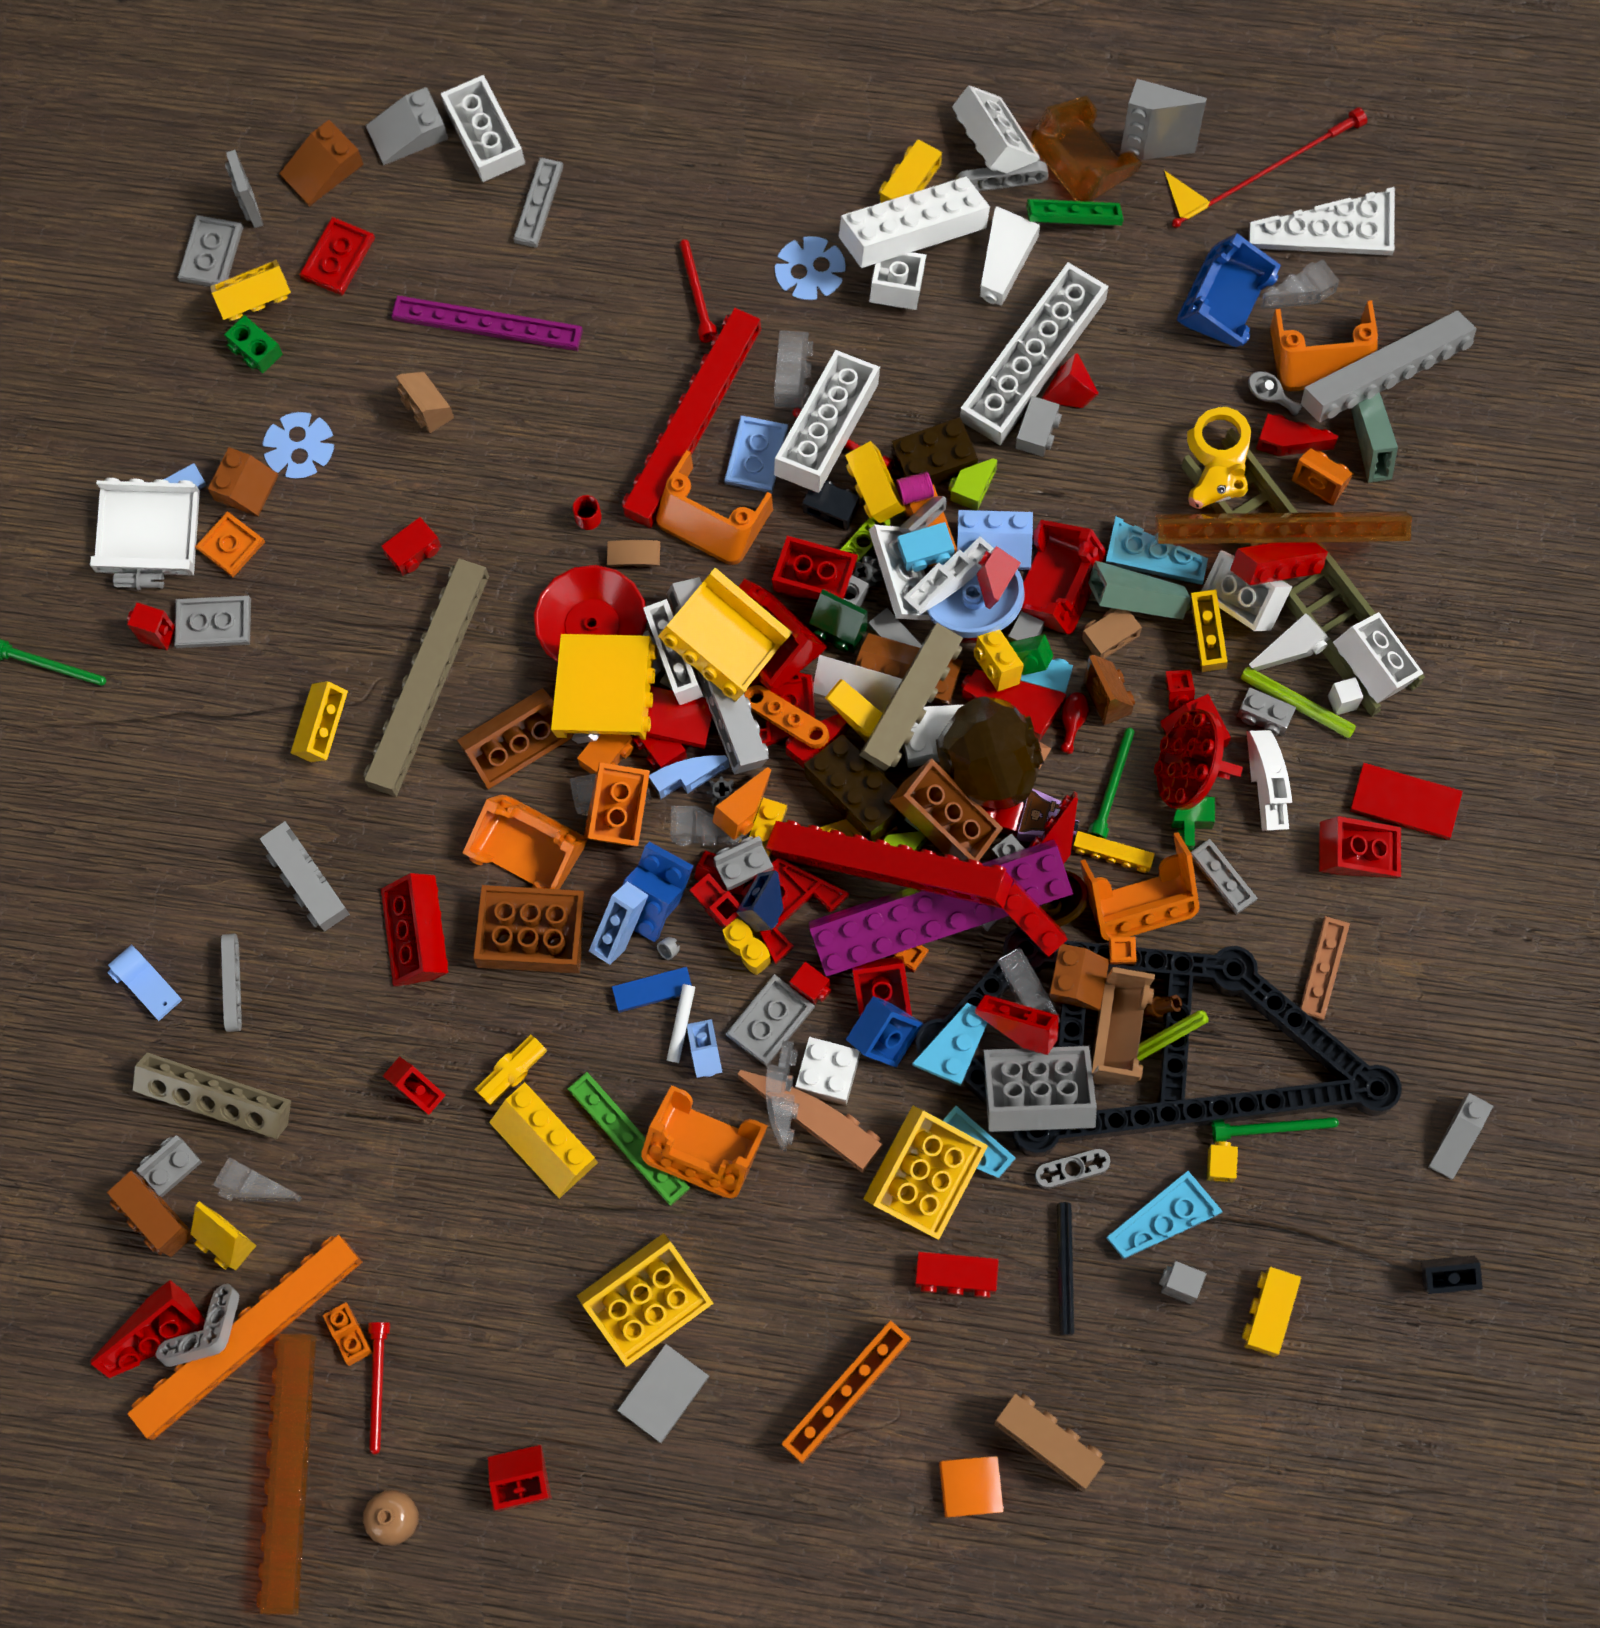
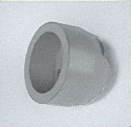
M667 937L657 944L658 952L667 960L672 959L679 952L680 945L675 943L677 941L675 938Z

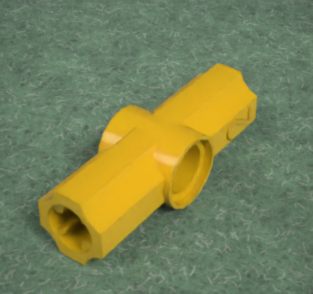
M530 1035L512 1053L504 1055L496 1063L494 1071L475 1088V1091L492 1106L510 1087L517 1086L526 1077L528 1070L547 1050L535 1037Z

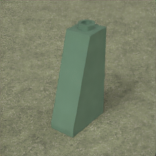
M1379 392L1374 397L1367 398L1351 408L1368 483L1392 479L1398 450Z
M1095 561L1088 580V584L1099 606L1183 620L1186 611L1191 606V597L1184 586L1103 562Z

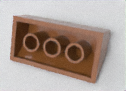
M868 633L855 665L903 679L920 648ZM951 658L947 666L951 669L944 681H938L935 687L938 689V692L931 702L932 704L939 706L951 704L964 663L963 660H953Z
M543 688L457 740L487 789L497 785L573 737L572 733H567V738H557L551 731L554 701Z
M929 759L907 778L889 800L943 854L953 855L961 861L967 862L968 859L979 861L1003 829L979 804L968 798L956 782L933 759Z

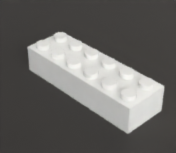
M966 176L841 215L839 238L859 266L863 268L985 229L987 227L990 206Z
M835 350L775 457V476L815 492H820L878 386L879 366Z

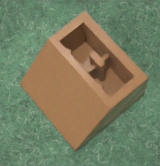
M425 372L399 374L396 376L399 384L396 388L401 395L400 399L407 410L411 409L415 414L414 418L421 428L425 426L429 433H432L454 418L451 407Z

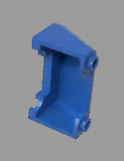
M1237 233L1218 242L1209 251L1178 314L1177 321L1189 329L1230 346H1243L1250 338V328L1245 323L1261 290L1267 286L1271 287L1277 281V273L1281 265Z

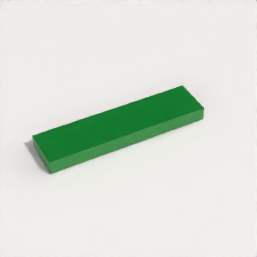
M1028 199L1026 204L1029 222L1122 226L1124 220L1120 203Z

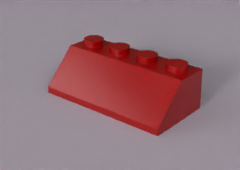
M409 873L381 888L393 986L432 981L448 974V961L444 944L445 937L442 929L435 875Z

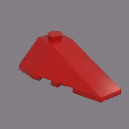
M169 1280L145 1300L90 1360V1364L108 1378L114 1377L139 1366L141 1361L156 1356L158 1347L164 1341L202 1331L205 1319L190 1296Z

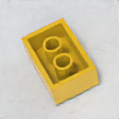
M277 260L210 286L223 320L229 318L230 321L242 317V312L251 309L252 312L261 310L265 307V303L272 300L274 303L281 302L288 298L287 294L291 293Z

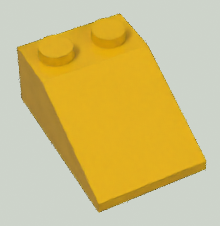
M200 1201L195 1205L191 1235L197 1239L194 1244L204 1253L210 1250L215 1254L214 1261L225 1270L228 1267L237 1270L257 1245L211 1208Z

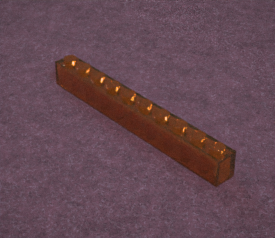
M1406 511L1156 514L1155 540L1158 544L1411 541L1412 516Z
M279 1334V1341H275L274 1356L278 1358L277 1368H274L272 1372V1383L276 1384L275 1395H272L270 1400V1410L274 1412L273 1423L269 1424L268 1437L272 1439L271 1450H268L266 1457L267 1467H270L269 1478H266L264 1486L265 1495H268V1504L264 1506L262 1515L263 1523H266V1533L262 1534L261 1551H264V1562L259 1565V1579L262 1580V1591H258L257 1608H260V1614H299L316 1337L311 1334Z

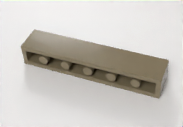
M936 623L931 628L859 756L884 771L890 766H896L902 756L899 752L903 744L907 746L914 735V732L911 731L915 722L917 724L921 722L926 714V711L923 709L927 701L931 703L938 692V689L935 688L938 681H944L951 669L947 667L951 658L956 660L963 648L959 645L963 639L961 636L939 623Z

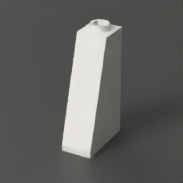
M996 207L994 211L980 297L988 303H996L1002 306L1038 239L1040 225L1029 222V220L999 207Z

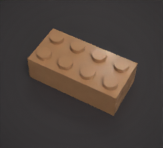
M1015 1394L994 1425L1081 1492L1084 1491L1105 1463L1101 1459L1103 1454L1090 1444L1087 1447L1078 1441L1080 1436L1068 1427L1063 1430L1056 1425L1058 1420L1049 1412L1044 1411L1041 1413L1035 1409L1036 1403L1025 1394L1021 1396Z

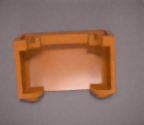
M498 795L486 799L463 854L469 856V860L477 865L492 862L532 883V888L560 889L582 853L588 839H584L582 834L512 797Z
M671 1085L649 1126L641 1153L643 1161L651 1167L726 1198L737 1197L768 1125L752 1119L744 1120L739 1129L691 1109L693 1099L688 1092Z

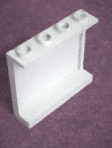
M105 478V481H97V485L100 488L96 547L95 556H91L90 566L95 572L137 573V571H140L141 573L194 576L200 491L196 484L187 480L169 483L161 479L154 480V482H144L141 479H130L129 482H124L116 478Z

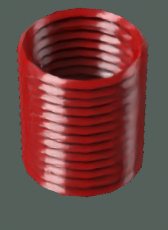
M579 496L572 505L575 521L581 529L592 530L602 520L599 503L593 496ZM587 507H591L596 510V512L588 518H583L578 515L582 509Z

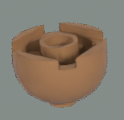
M385 1490L376 1494L367 1503L363 1512V1524L366 1533L373 1541L385 1546H396L405 1542L414 1534L418 1525L419 1512L415 1503L407 1494L398 1490Z

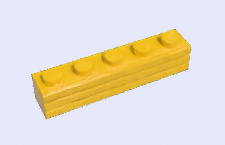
M1080 831L1077 832L1072 849L1077 854H1089L1094 859H1106V862L1115 864V862L1120 863L1125 868H1137V871L1142 873L1150 871L1155 855L1152 852Z

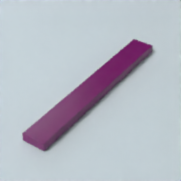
M398 295L391 316L394 321L578 351L583 332L582 326Z

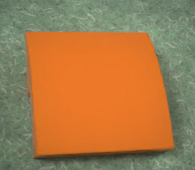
M997 1456L939 1462L945 1518L1004 1512Z

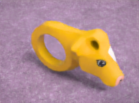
M1228 407L1207 410L1198 418L1195 427L1187 431L1189 449L1205 466L1198 484L1191 489L1188 496L1189 504L1196 509H1201L1209 504L1234 497H1243L1248 491V484L1244 474L1246 468L1245 461L1250 446L1251 429L1246 418L1237 410ZM1225 420L1237 428L1240 440L1230 449L1217 450L1205 442L1202 436L1203 428L1209 422Z

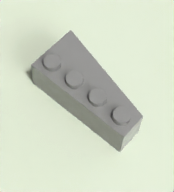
M285 821L259 838L269 852L266 855L267 859L274 868L279 866L283 872L279 875L287 887L292 885L297 892L293 896L302 908L306 905L310 911L307 917L315 928L320 925L325 932L350 915Z

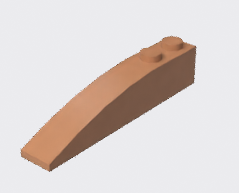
M739 1071V1080L861 1173L867 1169L882 1149V1144L879 1142L881 1138L869 1129L867 1132L862 1130L858 1126L860 1124L859 1121L850 1114L844 1116L819 1099L790 1085L747 1071Z

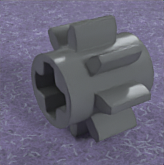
M865 556L862 558V561L856 562L855 577L867 582L869 587L876 586V582L883 581L878 559H873L872 556Z
M720 776V781L716 783L710 782L712 790L707 791V797H714L711 801L714 807L738 789H731L734 785L733 780L727 782ZM720 790H725V796H720Z

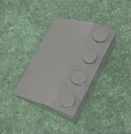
M1137 79L1128 103L1120 154L1131 159L1147 160L1195 153L1207 98Z
M1089 1046L1053 1047L1048 1055L1025 1048L984 1050L989 1132L1095 1128L1097 1107Z

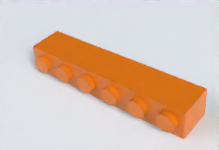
M890 1320L783 1441L782 1446L800 1463L804 1464L911 1342V1338Z

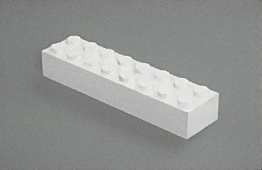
M1067 263L961 407L960 417L962 422L1001 445L1027 410L1031 396H1037L1104 304L1108 286L1072 264Z

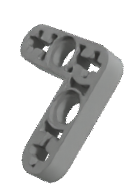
M230 1284L218 1287L212 1295L203 1330L164 1341L156 1351L157 1359L165 1366L172 1367L213 1356L223 1351L229 1340L239 1301V1293Z

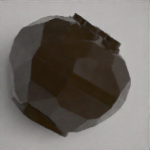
M982 696L969 701L958 708L939 738L936 739L941 768L956 782L968 798L981 806L994 809H1008L1018 805L1029 797L1037 779L1038 768H1040L1041 764H1044L1038 737L1035 735L1031 716L1025 717L1015 706L1002 699Z

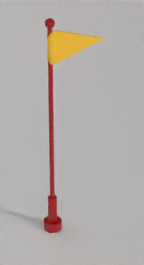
M1360 107L1355 108L1349 112V118L1328 129V133L1211 201H1208L1164 170L1181 217L1173 219L1172 226L1175 228L1180 227L1182 222L1329 137L1334 138L1352 126L1357 129L1367 124L1365 112Z

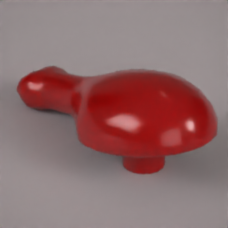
M1080 692L1070 694L1063 706L1062 717L1066 735L1061 745V751L1067 754L1073 753L1076 733L1088 716V701L1084 694Z

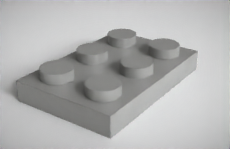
M235 150L226 152L229 162H226L225 166L229 177H231L232 188L247 221H252L254 228L263 226L251 185Z

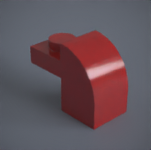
M709 873L689 890L703 906L704 911L721 927H727L739 916L736 911L741 904L729 891L725 892Z

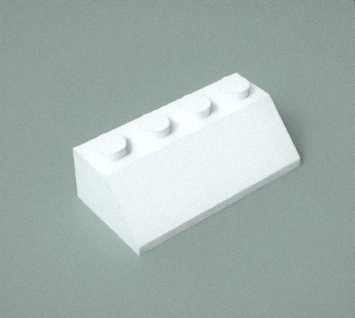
M968 85L952 108L957 114V120L966 128V134L976 144V150L986 160V166L992 171L998 170L1009 173L1037 162L1040 159L1039 155L1002 98Z

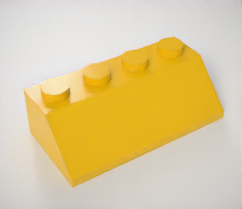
M525 1082L503 1102L489 1122L558 1198H561L598 1163L587 1148Z

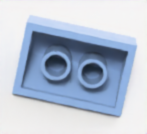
M958 510L957 551L960 549L962 552H965L979 537H982L993 548L997 546L1020 561L1021 564L1018 570H1031L1033 512Z

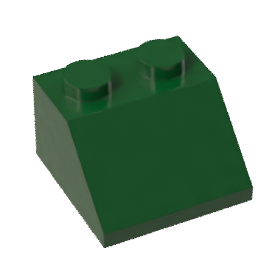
M823 589L809 623L810 630L821 641L827 640L843 652L848 650L854 653L867 630V610Z

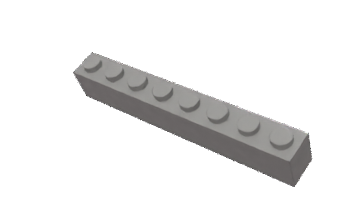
M1457 310L1306 386L1301 405L1319 423L1328 418H1333L1345 409H1351L1357 403L1367 398L1370 399L1385 389L1392 388L1402 380L1410 379L1416 373L1424 369L1427 370L1442 360L1449 359L1459 351L1467 350L1474 342L1473 339L1477 328Z
M700 577L671 585L666 594L674 616L702 584ZM694 668L734 775L761 768L768 760L769 753L766 744L762 743L760 738L759 724L753 719L749 699L743 694L735 702L733 699L725 696L721 689L711 681L706 680L702 673Z

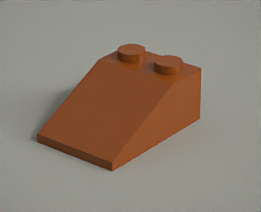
M328 120L308 136L279 174L310 207L364 164L359 150Z
M1094 654L1089 656L1083 682L1103 724L1107 725L1131 715L1135 700L1131 691H1126L1123 685L1125 680L1121 670H1116L1113 662Z

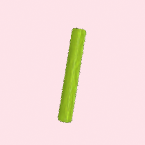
M1204 1010L1197 1011L1140 1043L1137 1059L1140 1061L1208 1023L1209 1018Z

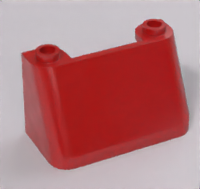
M1040 520L1032 534V540L1038 552L1031 565V570L1028 571L1023 582L1024 602L1018 616L1021 611L1044 621L1043 626L1059 633L1071 634L1076 628L1092 592L1088 580L1095 561L1105 563L1106 551L1092 529Z
M744 579L738 587L792 632L759 673L761 676L759 681L770 690L773 687L778 689L817 659L827 646L773 594L765 588Z

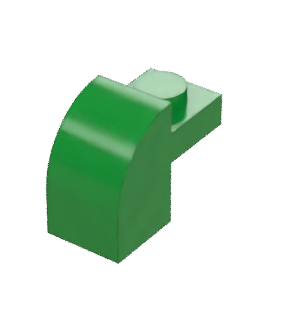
M1205 797L1193 808L1188 810L1177 809L1171 828H1182L1178 829L1177 832H1179L1190 852L1195 847V829H1212L1214 826L1215 797Z

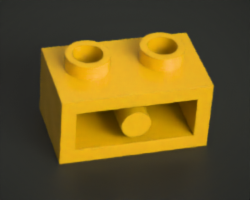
M1001 630L978 636L976 647L974 648V657L997 692L1019 685L1024 664Z

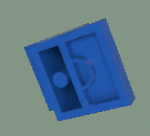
M648 842L644 847L638 866L624 880L623 885L629 882L649 895L634 931L656 942L660 937L666 918L680 904L693 865L651 842Z

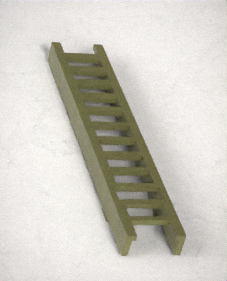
M1233 428L1227 430L1225 439L1221 443L1227 450L1234 447L1239 442L1240 437ZM1248 450L1245 461V477L1248 486L1253 484L1260 494L1234 511L1231 510L1225 501L1210 504L1242 548L1258 545L1254 538L1282 521L1289 532L1272 543L1309 537L1327 550L1252 452ZM1187 455L1184 457L1181 468L1196 486L1203 472L1192 457ZM1268 503L1275 513L1247 530L1240 522V519ZM1329 552L1321 573L1314 574L1292 588L1285 601V604L1297 620L1306 613L1325 633L1352 616H1355L1361 622L1376 614ZM1325 577L1334 591L1306 608L1297 594ZM1340 596L1349 610L1321 627L1312 616V613ZM1329 639L1326 642L1328 645L1322 653L1343 680L1356 677L1363 695L1361 704L1370 716L1373 717L1381 711L1380 703L1377 704L1374 698L1369 695L1366 687L1353 673L1350 665L1339 654L1338 649ZM1422 674L1408 685L1413 691L1419 687L1425 676Z

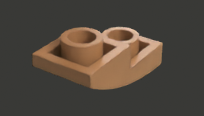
M608 541L607 566H635L638 568L660 566V541Z

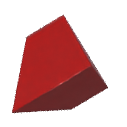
M1074 354L1059 368L1041 399L1059 405L1084 408L1099 394L1079 354Z

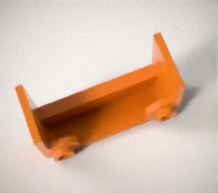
M1372 300L1367 301L1361 317V324L1354 329L1352 335L1353 342L1306 346L1304 336L1296 330H1283L1281 310L1275 309L1270 331L1277 377L1282 388L1286 391H1302L1306 386L1377 351L1378 332Z
M686 450L666 483L656 514L657 525L666 533L728 565H736L743 560L773 511L772 494L766 493L756 511L746 507H739L727 519L687 498L691 491V482L688 476L693 470L691 452Z
M1179 832L1173 833L1177 854L1166 857L1161 861L1159 877L1112 890L1111 884L1106 878L1094 877L1086 860L1080 861L1083 880L1088 891V900L1098 930L1104 940L1109 941V937L1134 936L1191 919L1198 913L1199 900L1192 854Z

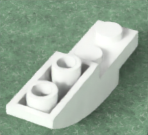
M1271 730L1247 731L1251 782H1257L1262 831L1289 829L1287 804L1292 803V797L1281 750Z

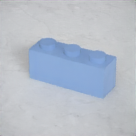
M626 882L611 896L589 952L609 965L625 951L649 895L629 882Z

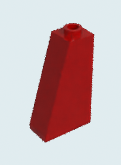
M978 669L974 671L972 676L968 674L961 685L963 688L962 697L968 701L982 696L1002 699L1015 706L1025 717L1031 716L1035 729L1034 732L1039 742L1063 707L1067 696L1063 692L1020 681L1019 685L997 692L985 672Z

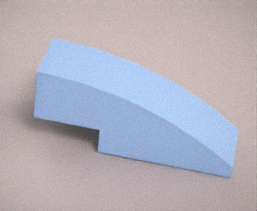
M726 755L695 757L661 768L649 775V781L660 799L681 786L688 794L729 768V761Z

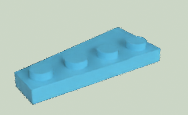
M1115 517L1106 564L1203 585L1208 558L1180 545L1177 547L1166 542L1167 539L1160 536L1155 537L1144 532L1143 528L1136 525L1131 526L1123 522V519Z
M1187 1171L1106 1239L1119 1255L1125 1259L1220 1215L1223 1211L1191 1173Z

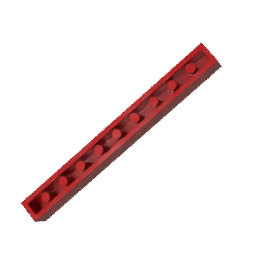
M737 308L733 309L731 315H726L721 333L716 334L713 338L712 349L709 354L706 353L700 363L701 368L698 374H693L688 392L681 395L678 402L679 408L676 413L670 415L665 433H660L656 441V449L653 453L648 454L644 464L646 467L642 474L638 473L635 477L634 488L631 493L625 495L622 502L625 517L648 528L653 526L669 477L686 450L690 451L691 455L693 454L761 331V321L759 318Z
M786 820V822L776 821L766 849L775 858L1002 909L1013 882L1006 869L1000 865L992 864L991 867H988L973 859H968L965 862L950 854H945L942 857L926 849H922L919 852L907 845L899 844L896 847L884 840L876 839L873 842L861 835L853 834L850 837L838 830L831 829L830 832H827L818 826L808 825V827H804L792 820Z

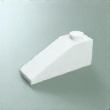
M1305 613L1249 665L1254 670L1259 671L1305 658L1314 653L1319 654L1327 647L1328 644L1326 642L1330 638Z

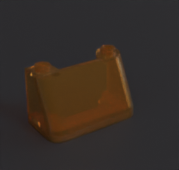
M1087 95L1047 107L1031 134V143L1035 151L1076 201L1091 202L1133 176L1139 170L1142 163L1135 154L1129 151L1122 153L1118 158L1092 125L1096 120L1097 110Z

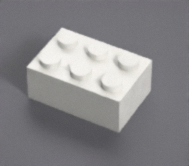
M1379 612L1353 625L1333 641L1339 654L1344 657L1352 668L1353 673L1360 679L1369 695L1374 698L1377 704L1401 691L1423 674Z

